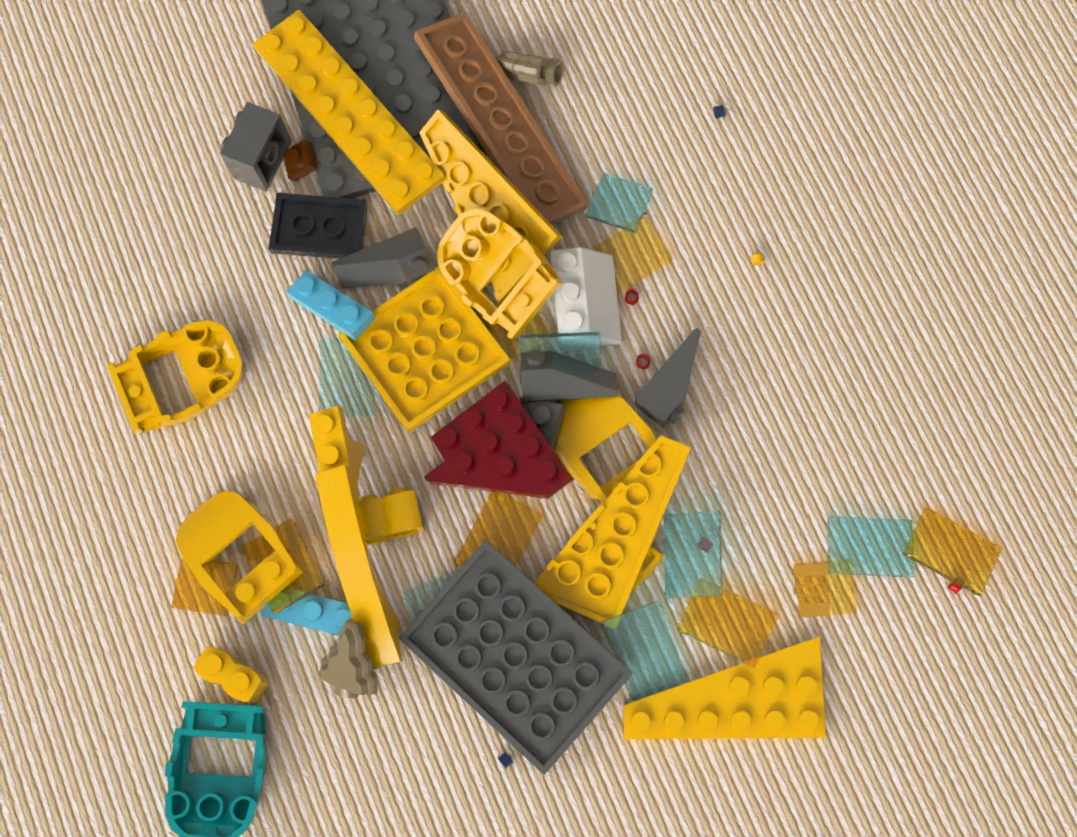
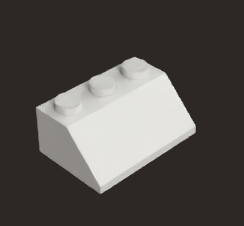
M582 247L550 251L552 267L564 283L554 292L560 349L570 350L622 344L613 255Z

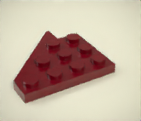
M503 381L430 437L445 460L424 476L425 480L430 484L549 499L574 480L510 384L506 381Z

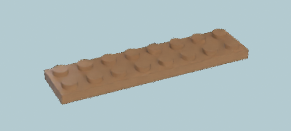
M464 12L416 30L414 34L416 43L491 162L551 225L586 210L589 205L467 13Z

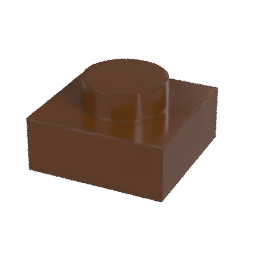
M302 140L283 152L287 176L290 180L297 182L318 169L313 144L310 141Z

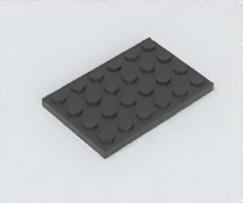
M487 540L480 545L398 638L543 775L549 771L633 675V672Z

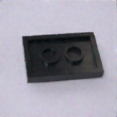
M277 193L268 250L271 254L341 259L362 250L368 203L365 199Z

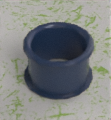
M724 105L714 106L715 118H725Z
M505 751L497 757L506 769L514 763Z

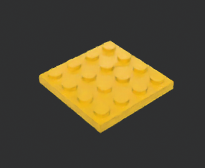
M437 267L434 271L428 273L374 309L372 312L376 319L356 341L343 332L337 334L408 434L511 364L510 358L472 308L468 307L460 299L462 295L454 285H450L443 276L440 267Z

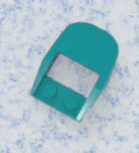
M183 701L181 708H186L181 728H175L170 761L166 762L165 776H168V794L165 796V813L168 824L180 837H239L254 820L268 759L265 707ZM192 736L255 740L252 777L188 773Z

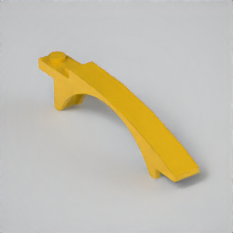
M334 406L308 414L319 467V473L315 474L327 532L352 618L362 624L366 638L365 650L371 656L372 669L403 662L397 631L401 630L400 622L379 586L362 531L358 502V477L360 465L365 456L364 445L349 439L342 407Z

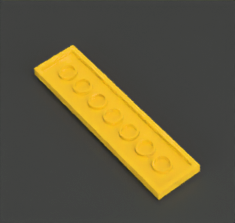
M297 10L252 43L258 54L398 216L444 182V173L434 165L429 156L300 10Z

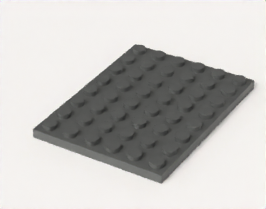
M262 0L271 29L297 10H300L430 159L431 157L419 132L438 109L444 111L487 156L414 39L416 30L451 18L445 0ZM291 92L305 139L313 144L318 168L315 171L323 196L355 198L376 191Z

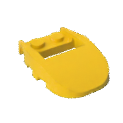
M471 209L462 213L444 234L439 243L437 252L438 265L449 284L455 285L461 293L462 297L460 299L468 307H473L483 315L482 318L490 324H500L508 330L509 333L506 336L510 339L522 336V331L555 290L564 284L537 245L504 219L483 209ZM517 246H519L534 263L498 307L483 290Z
M206 320L186 324L183 329L177 331H163L157 334V338L144 346L138 345L130 350L129 354L131 357L120 364L115 365L113 362L107 364L133 431L139 434L187 422L217 405L237 389L243 372L242 358L233 337L223 325ZM176 352L197 403L173 414L164 415L143 365Z
M619 394L618 397L565 399L559 403L566 408L555 451L559 453L564 465L585 490L584 492L593 501L597 499L602 504L620 481L622 482L635 467L638 461L599 487L580 458L629 424L633 426L648 448L655 443L656 438L648 425Z
M233 491L220 492L210 497L184 520L177 533V547L197 581L242 624L304 572L299 565L294 563L289 554L291 549L281 537L270 517L263 514L247 498ZM254 524L275 551L224 593L203 566Z

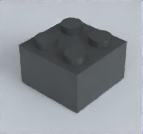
M247 102L243 110L237 113L234 120V128L229 137L227 136L223 140L220 155L235 180L267 192L284 159L283 152L289 149L292 140L280 114Z

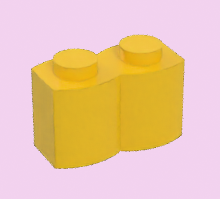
M400 487L389 491V495L383 498H377V495H366L358 498L366 546L424 532L418 500L414 490L408 491L407 487Z
M206 646L193 666L203 679L221 685L229 696L243 702L257 704L270 685L268 679L260 671L242 665L235 655L212 646Z

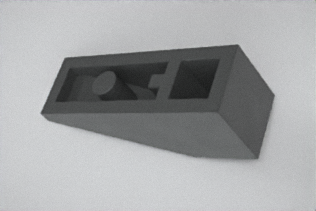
M417 227L331 262L342 288L408 282L435 270L427 247Z
M697 328L693 330L635 397L634 405L662 428L668 422L675 424L685 411L682 406L686 397L701 333Z
M533 350L521 353L523 402L618 397L617 376L614 372L554 351Z

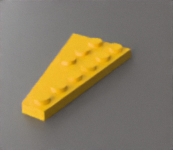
M438 109L419 133L434 165H437L445 175L443 185L446 192L450 193L456 205L454 209L458 217L471 209H483L496 214L537 245L544 256H546L561 239L562 235L444 111ZM517 246L491 279V284L495 290L494 296L498 303H502L534 263L519 246Z
M661 435L533 582L558 605L613 629H617L692 448Z
M820 636L623 705L624 740L826 738Z

